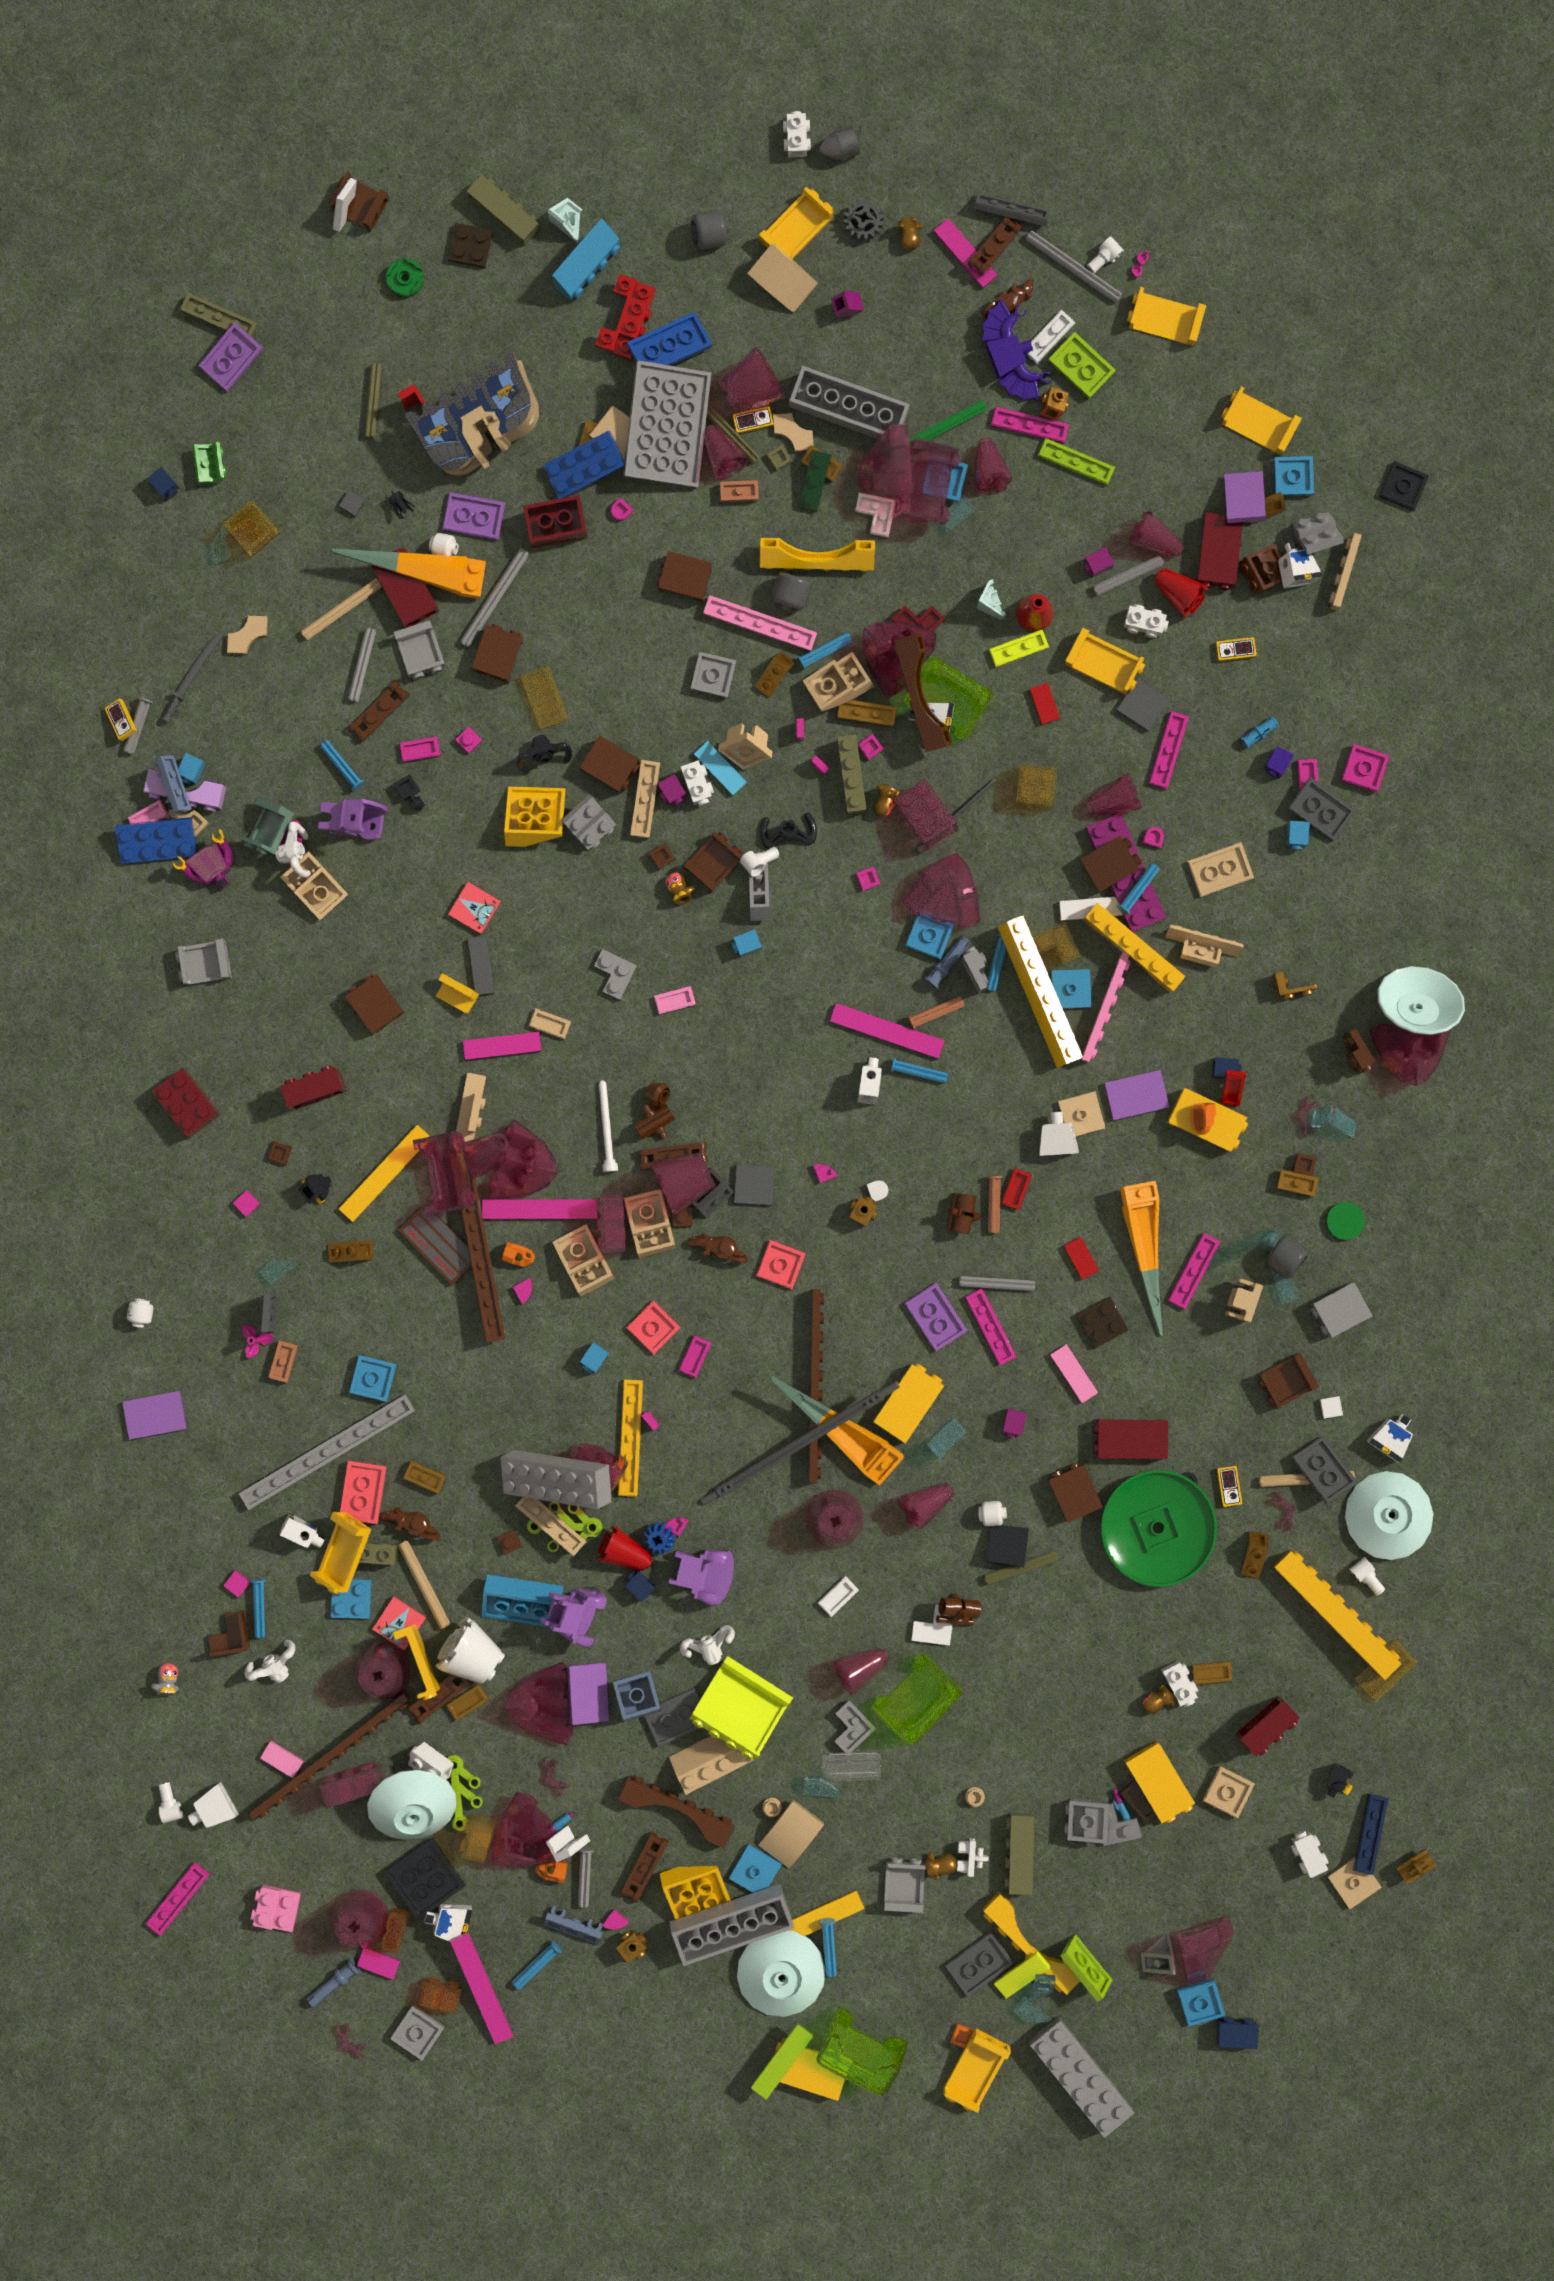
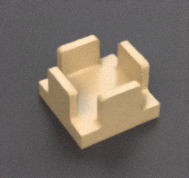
M742 723L728 729L726 741L719 744L718 748L719 752L743 770L772 758L773 753L767 748L768 734L755 725L752 728V734L744 733V725Z
M1237 1278L1236 1282L1249 1286V1289H1232L1227 1305L1240 1310L1241 1313L1239 1315L1226 1311L1225 1315L1244 1322H1251L1263 1285Z

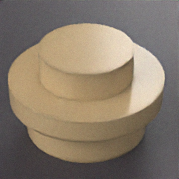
M971 1787L967 1790L965 1799L970 1806L978 1807L984 1802L985 1795L980 1788Z
M771 1797L764 1801L762 1809L766 1816L776 1817L780 1814L782 1805L778 1799Z

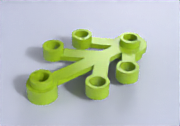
M551 1502L549 1504V1510L555 1513L574 1531H583L580 1536L584 1540L589 1536L596 1537L601 1533V1521L597 1518H589L580 1509V1506H577L576 1511H572L570 1509L571 1505H568V1511L576 1514L583 1522L575 1523L561 1509L559 1503ZM557 1504L558 1510L553 1511L551 1505ZM529 1520L527 1524L528 1531L532 1534L539 1533L542 1529L538 1527V1529L533 1530L531 1524L534 1522ZM590 1524L596 1525L595 1531L589 1529ZM551 1540L547 1547L549 1551L556 1552L560 1545L556 1541ZM552 1542L557 1544V1548L554 1550L550 1548Z
M451 1755L447 1758L457 1764V1768H452L451 1787L456 1793V1809L452 1826L456 1831H463L468 1825V1819L463 1815L461 1794L471 1802L474 1808L481 1807L483 1799L461 1784L459 1775L469 1781V1786L473 1789L480 1786L481 1779L473 1776L463 1767L464 1763L461 1757ZM473 1779L478 1780L477 1786L472 1785L471 1781ZM477 1798L481 1803L475 1805L473 1800ZM461 1820L463 1826L458 1827L456 1821Z

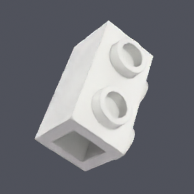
M794 111L787 114V121H783V132L787 133V139H784V151H788V157H807V150H811L810 138L807 139L806 132H810V120H806V113Z
M1134 604L1128 608L1123 628H1127V631L1130 633L1138 634V632L1146 633L1147 637L1157 638V636L1160 637L1163 632L1167 631L1169 621H1166L1167 615L1163 614L1161 610L1152 609L1150 611L1144 609L1141 605Z
M698 760L681 766V771L693 804H698V806L708 804L709 800L712 799L711 794L714 791L711 782L707 783L704 777L708 775L704 764L700 765Z
M1176 1661L1162 1668L1161 1671L1177 1703L1180 1706L1184 1705V1707L1195 1703L1194 1699L1198 1698L1196 1695L1198 1689L1194 1681H1189L1187 1675L1190 1673L1186 1665H1181L1179 1661Z
M423 1742L411 1750L408 1765L414 1770L432 1772L445 1780L450 1777L454 1763L427 1743Z
M1305 1830L1296 1833L1295 1837L1291 1839L1293 1842L1291 1848L1295 1856L1299 1855L1301 1860L1299 1866L1303 1874L1307 1873L1312 1878L1327 1871L1326 1864L1329 1862L1324 1852L1320 1853L1318 1849L1320 1842L1317 1836Z

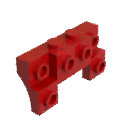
M619 274L613 294L626 298V302L616 332L601 327L595 347L632 362L633 356L627 346V342L645 335L646 328H644V325L651 318L652 311L650 307L656 288L639 283L637 279Z

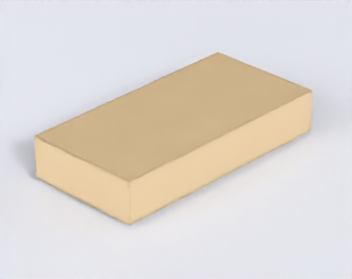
M535 1008L529 1027L565 1040L571 1021Z

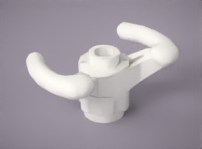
M290 822L286 843L278 847L275 853L276 858L280 863L290 862L292 869L299 876L309 877L311 875L310 871L303 870L299 865L298 860L303 858L305 849L297 841V832L303 840H307L309 836L300 824Z
M725 1625L713 1636L707 1635L702 1637L701 1640L687 1638L681 1642L680 1652L683 1656L690 1658L692 1652L687 1650V1648L701 1653L708 1665L716 1664L722 1659L720 1646L725 1639L726 1643L730 1644L734 1639L735 1631L731 1626Z
M285 1640L284 1646L288 1647V1649L280 1657L277 1654L266 1656L262 1667L255 1671H252L255 1666L254 1663L249 1662L245 1668V1678L253 1681L258 1677L269 1676L276 1683L285 1680L289 1675L285 1663L295 1652L293 1641Z

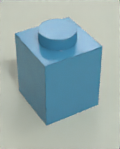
M185 753L178 768L182 782L188 785L191 782L197 784L206 763Z
M1290 821L1287 824L1286 846H1291L1292 850H1303V847L1308 845L1310 822Z
M755 930L734 937V943H731L735 954L739 953L740 957L762 949Z
M593 1342L580 1361L583 1364L582 1368L589 1373H592V1371L597 1372L609 1355V1352Z

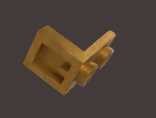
M780 652L772 659L755 687L767 697H771L784 676L792 670L796 662Z
M1283 972L1273 974L1277 997L1282 996L1283 1000L1293 998L1294 994L1300 992L1302 996L1313 994V990L1317 989V984L1287 990L1286 987L1289 986L1287 976H1284Z
M372 1240L329 1243V1262L373 1260Z
M1249 1531L1247 1537L1248 1549L1241 1568V1575L1259 1578L1269 1549L1268 1534Z

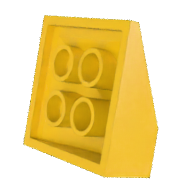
M508 787L504 829L505 846L526 847L562 837L563 822L561 820L564 817L566 789Z
M718 1866L676 1867L660 1873L662 1888L675 1920L731 1901Z

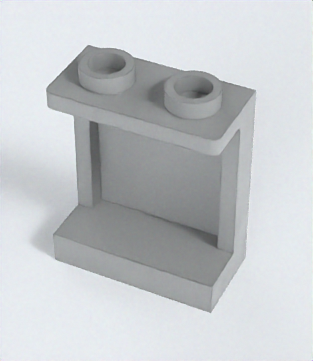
M430 620L394 632L409 678L414 680L421 679L426 673L436 674L446 667Z
M217 939L215 942L185 947L178 946V951L175 952L177 963H180L181 966L178 974L180 981H183V984L186 986L232 978L226 940Z
M1350 1282L1345 1287L1311 1303L1313 1307L1310 1309L1315 1319L1318 1318L1322 1325L1319 1327L1323 1335H1328L1329 1338H1333L1372 1317L1354 1282Z
M898 1857L886 1860L884 1911L923 1913L925 1862L916 1858L910 1859V1862L902 1861V1858Z

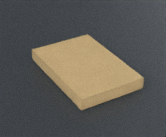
M1241 842L1187 861L1199 897L1254 879Z

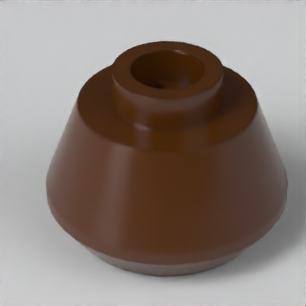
M652 1083L646 1088V1098L654 1107H661L667 1102L670 1089L666 1083Z

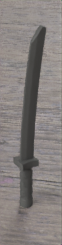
M224 632L215 635L186 675L177 692H173L174 698L162 718L163 721L170 722L179 702L184 700V694L207 658L225 635Z
M994 778L940 829L936 826L934 828L935 831L916 850L922 854L939 836H944L943 831L988 790L997 779Z

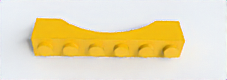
M760 538V568H784L787 570L793 568L804 570L822 569L825 571L831 569L842 571L874 570L875 541L855 540L845 547L829 552H809L797 549L780 538Z
M1094 904L1082 918L1095 931L1134 959L1167 991L1173 992L1186 977L1100 904Z
M998 1891L983 1907L985 1912L983 1916L990 1923L994 1921L999 1926L997 1930L1004 1937L1008 1935L1013 1940L1011 1944L1018 1951L1022 1949L1026 1953L1024 1957L1027 1959L1036 1953L1037 1950L1022 1936L1015 1920L1013 1905ZM1039 1952L1050 1965L1049 1970L1041 1975L1046 1979L1049 1977L1054 1982L1052 1984L1058 1992L1061 1993L1063 1991L1067 1995L1080 1981L1076 1979L1073 1971L1064 1964L1063 1960L1055 1959Z

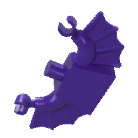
M1000 299L995 308L988 310V318L982 324L984 335L981 341L987 342L985 347L998 379L1002 378L998 381V384L1004 386L1009 395H1017L1023 401L1028 398L1039 401L1040 394L1037 381L1042 380L1043 383L1050 384V380L1045 381L1043 378L1045 375L1052 374L1048 371L1038 374L1026 368L1024 365L1026 362L1024 354L1033 351L1030 340L1020 343L1018 337L1013 336L1012 328L1018 321L1017 318L1024 316L1027 310L1022 315L1018 314L1017 310L1021 307V305H1018L1015 308V313L1012 315L1003 300Z

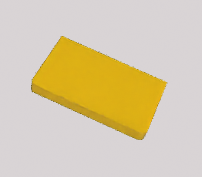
M442 973L438 980L443 984L436 997L468 1014L479 994Z

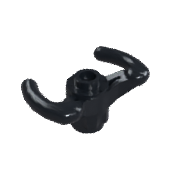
M538 735L532 739V749L519 754L516 763L521 772L528 774L530 769L524 765V762L535 759L541 764H546L553 758V754L565 751L563 760L565 763H569L572 758V749L565 742L552 744L545 735Z
M808 812L804 815L809 824V835L798 829L793 820H784L781 822L779 831L769 839L767 828L770 820L768 817H764L760 827V836L764 847L770 849L779 842L800 840L806 845L813 844L817 836V826L814 818Z

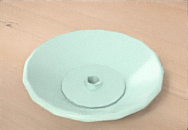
M1410 966L1396 969L1383 978L1378 988V1003L1385 1016L1398 1027L1413 1033L1433 1035L1446 1032L1460 1022L1465 1012L1464 997L1458 986L1444 974L1430 968Z
M1384 1471L1367 1476L1354 1487L1347 1499L1345 1520L1350 1536L1360 1549L1376 1558L1395 1560L1408 1557L1423 1546L1431 1532L1433 1511L1429 1497L1419 1483L1404 1474ZM1390 1511L1394 1512L1395 1517L1393 1519L1389 1517Z
M422 1770L402 1771L385 1778L373 1789L367 1803L368 1817L377 1830L389 1837L402 1840L425 1838L440 1831L451 1820L456 1809V1793L447 1780L435 1773Z
M788 1930L748 1944L738 1962L737 1980L741 1994L753 2008L766 2015L786 2017L802 2012L816 2001L824 1986L826 1968L822 1954L814 1943L800 1933ZM780 1975H784L785 1979L780 1980L778 1979V1977Z

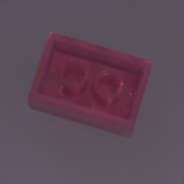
M926 778L894 798L895 807L926 851L958 831L957 822Z
M624 1194L599 1195V1199H596V1211H600V1218L597 1219V1230L601 1231V1238H598V1248L604 1254L627 1252Z
M374 1761L365 1763L358 1770H356V1767L347 1769L340 1776L337 1773L327 1776L319 1786L326 1809L372 1794L373 1789L385 1779L380 1762L376 1764Z

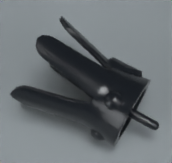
M391 491L393 495L390 496L389 501L394 505L398 517L404 519L402 509L404 511L409 509L413 512L410 505L412 507L415 506L404 498V494L401 491L396 493Z

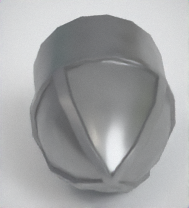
M853 126L838 131L834 130L822 143L819 153L824 157L834 160H845L846 158L859 155L860 148Z

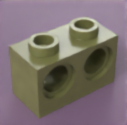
M366 1542L359 1563L397 1564L398 1544Z

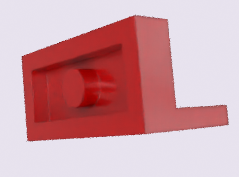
M414 384L398 393L405 410L417 403L422 407L425 402Z

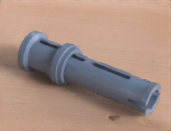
M961 936L940 963L934 965V970L924 980L933 988L938 989L940 982L944 977H948L949 970L971 942Z
M350 1958L343 1968L335 1971L331 1979L307 1997L308 2003L315 2008L316 2005L338 1987L348 1984V1980L355 1974L359 1975L361 1973L360 1967Z

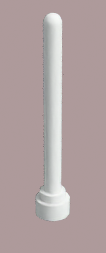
M601 1080L599 1082V1094L606 1157L602 1166L603 1172L618 1171V1163L613 1159L606 1082Z

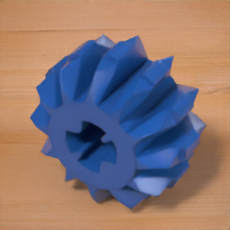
M659 1521L654 1525L650 1524L647 1527L648 1530L643 1533L646 1536L643 1542L649 1544L646 1549L652 1548L653 1554H656L658 1551L660 1555H663L665 1551L670 1552L671 1546L675 1545L673 1539L676 1537V1534L670 1533L673 1527L666 1529L667 1523L665 1522L660 1525Z

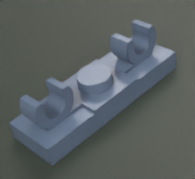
M174 755L156 758L157 762L154 764V767H159L160 769L157 777H162L164 788L169 796L166 803H171L172 805L169 813L191 810Z
M553 1906L551 1912L547 1913L543 1925L588 1942L599 1944L603 1933L600 1932L602 1923H599L598 1928L594 1929L591 1926V1919L588 1921L587 1927L577 1919H564L566 1910L563 1909L561 1915H556V1906Z

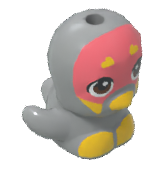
M170 1663L159 1667V1684L151 1685V1688L157 1691V1695L171 1696L175 1695L179 1690V1687L175 1685L178 1675L177 1667Z

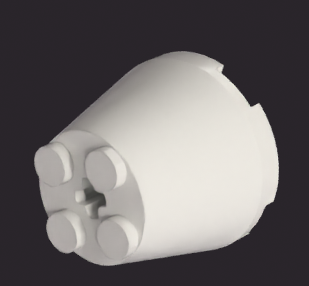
M466 1617L459 1622L458 1626L460 1628L448 1636L437 1656L440 1662L435 1666L443 1672L481 1684L493 1678L496 1672L494 1668L497 1664L501 1663L505 1654L502 1653L500 1648L475 1621Z

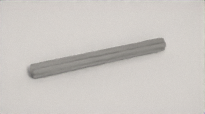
M1034 231L1028 233L1026 241L1113 302L1117 303L1120 300L1121 292Z
M519 549L461 639V643L464 646L470 647L529 556L526 550Z

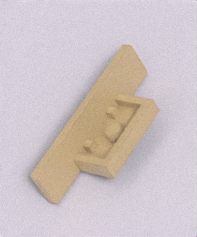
M1170 925L1166 933V938L1183 942L1180 958L1215 968L1219 965L1221 953L1239 957L1244 946L1236 941L1222 939L1214 935L1211 936L1196 930H1189L1178 925Z
M467 1073L453 1144L454 1148L472 1151L476 1128L480 1129L482 1118L478 1117L479 1111L484 1110L486 1100L482 1098L486 1076Z

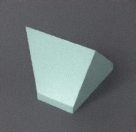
M566 198L548 210L549 221L578 243L579 219L582 209Z
M992 579L989 580L981 595L977 609L1002 620L1006 614L1005 611L1002 612L1000 605L1002 603L999 600L997 590L994 591V581Z

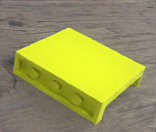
M727 1656L689 1719L692 1720L695 1726L708 1730L712 1737L725 1741L728 1747L741 1751L745 1758L756 1760L793 1697Z

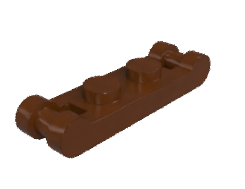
M1005 217L983 246L970 259L968 265L971 268L975 267L979 270L978 273L984 276L1023 226L1019 223H1014L1012 218ZM1008 227L1012 231L1008 233L1005 228Z
M394 681L349 726L348 730L351 733H355L361 743L364 742L410 694L406 690L403 691L400 688V684ZM394 692L398 695L396 700L391 697ZM363 723L368 727L365 731L360 728Z
M706 1142L638 1150V1156L641 1158L640 1170L708 1162V1156L705 1153L707 1148ZM692 1150L698 1151V1157H692ZM648 1155L654 1156V1162L648 1161Z
M451 1674L439 1683L440 1690L436 1692V1696L427 1700H423V1697L407 1708V1711L415 1716V1721L419 1725L473 1681L458 1677L462 1683L457 1686L453 1680L458 1676ZM421 1705L426 1710L423 1714L418 1709Z
M651 1832L620 1895L624 1897L627 1895L632 1898V1901L638 1902L669 1840L657 1837L656 1833ZM653 1843L659 1846L657 1851L650 1848ZM631 1884L638 1887L637 1891L630 1889Z

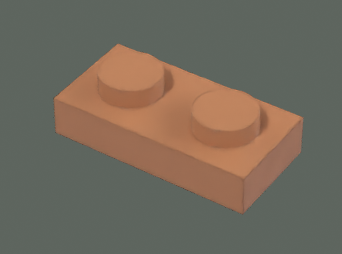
M758 480L720 482L721 502L759 501Z
M279 1340L268 1378L288 1383L299 1345Z

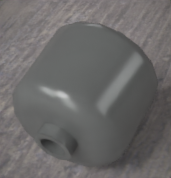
M713 210L696 213L691 217V236L698 250L719 248L726 244L729 228L721 212Z
M781 572L777 575L771 599L781 604V609L791 611L792 608L802 610L806 606L812 584L806 579Z
M1283 1236L1278 1242L1274 1241L1269 1247L1268 1251L1270 1253L1266 1262L1269 1267L1285 1278H1292L1304 1263L1309 1251L1290 1236Z

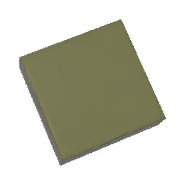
M783 445L766 454L776 472L792 462Z

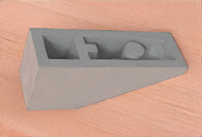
M767 863L763 872L758 876L752 877L749 874L750 921L770 920Z

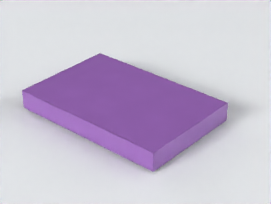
M234 322L198 366L228 392L264 348Z
M1263 471L1224 474L1227 523L1266 520Z
M449 492L442 530L499 541L506 503Z
M1161 1070L1104 1083L1113 1120L1169 1108Z
M937 1283L904 1303L935 1352L967 1332L964 1324Z
M181 1391L122 1402L129 1440L187 1429Z
M606 1663L567 1666L570 1725L609 1721Z

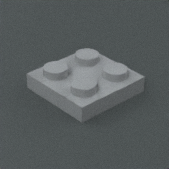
M699 652L691 690L728 699L737 661Z
M412 2005L390 2039L420 2060H423L445 2026Z

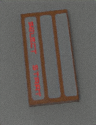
M426 1203L398 1230L451 1285L471 1267L468 1246Z

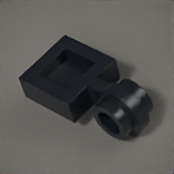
M410 774L394 783L404 801L412 798L410 804L415 812L423 810L422 807L425 804L420 796L415 797L421 791Z

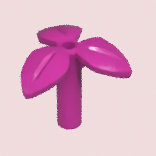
M250 1325L242 1326V1334L248 1342L245 1348L247 1358H252L259 1352L258 1343L267 1346L274 1339L273 1335L268 1332H262L256 1337L257 1332L254 1327Z

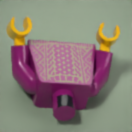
M219 829L221 836L215 837L212 832L213 842L186 861L182 857L177 856L181 863L175 865L172 861V864L176 869H180L189 880L201 885L206 883L209 886L216 882L222 890L230 885L225 875L231 871L232 850L224 839L223 831Z

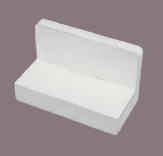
M566 1826L548 1839L546 1843L556 1862L572 1856L590 1842L587 1834L575 1839L569 1826Z

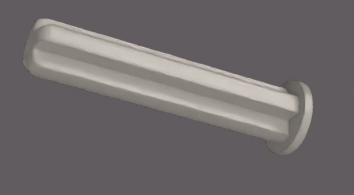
M138 697L139 703L133 718L137 731L127 738L123 749L128 754H134L150 704H153V701Z
M581 1848L578 1850L581 1852L578 1907L587 1908L589 1905L591 1853L594 1852V1849Z

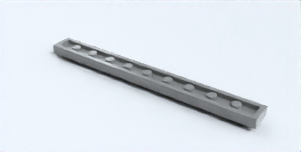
M405 1394L240 1492L239 1495L247 1509L250 1510L416 1410Z

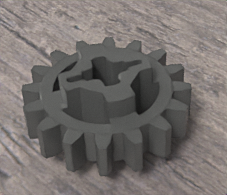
M860 199L859 204L853 201V207H847L848 212H844V218L846 219L843 220V225L847 226L845 228L846 232L851 231V238L856 235L857 241H860L862 237L867 242L869 236L873 240L875 238L874 233L880 234L881 230L879 228L884 226V223L881 222L884 221V215H880L882 213L881 208L876 209V202L871 205L870 199L867 200V203Z

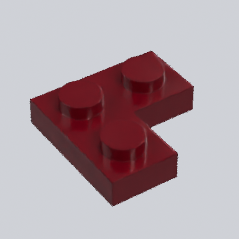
M904 606L891 620L907 636L922 633L923 640H925L945 621V618L933 606L919 618Z

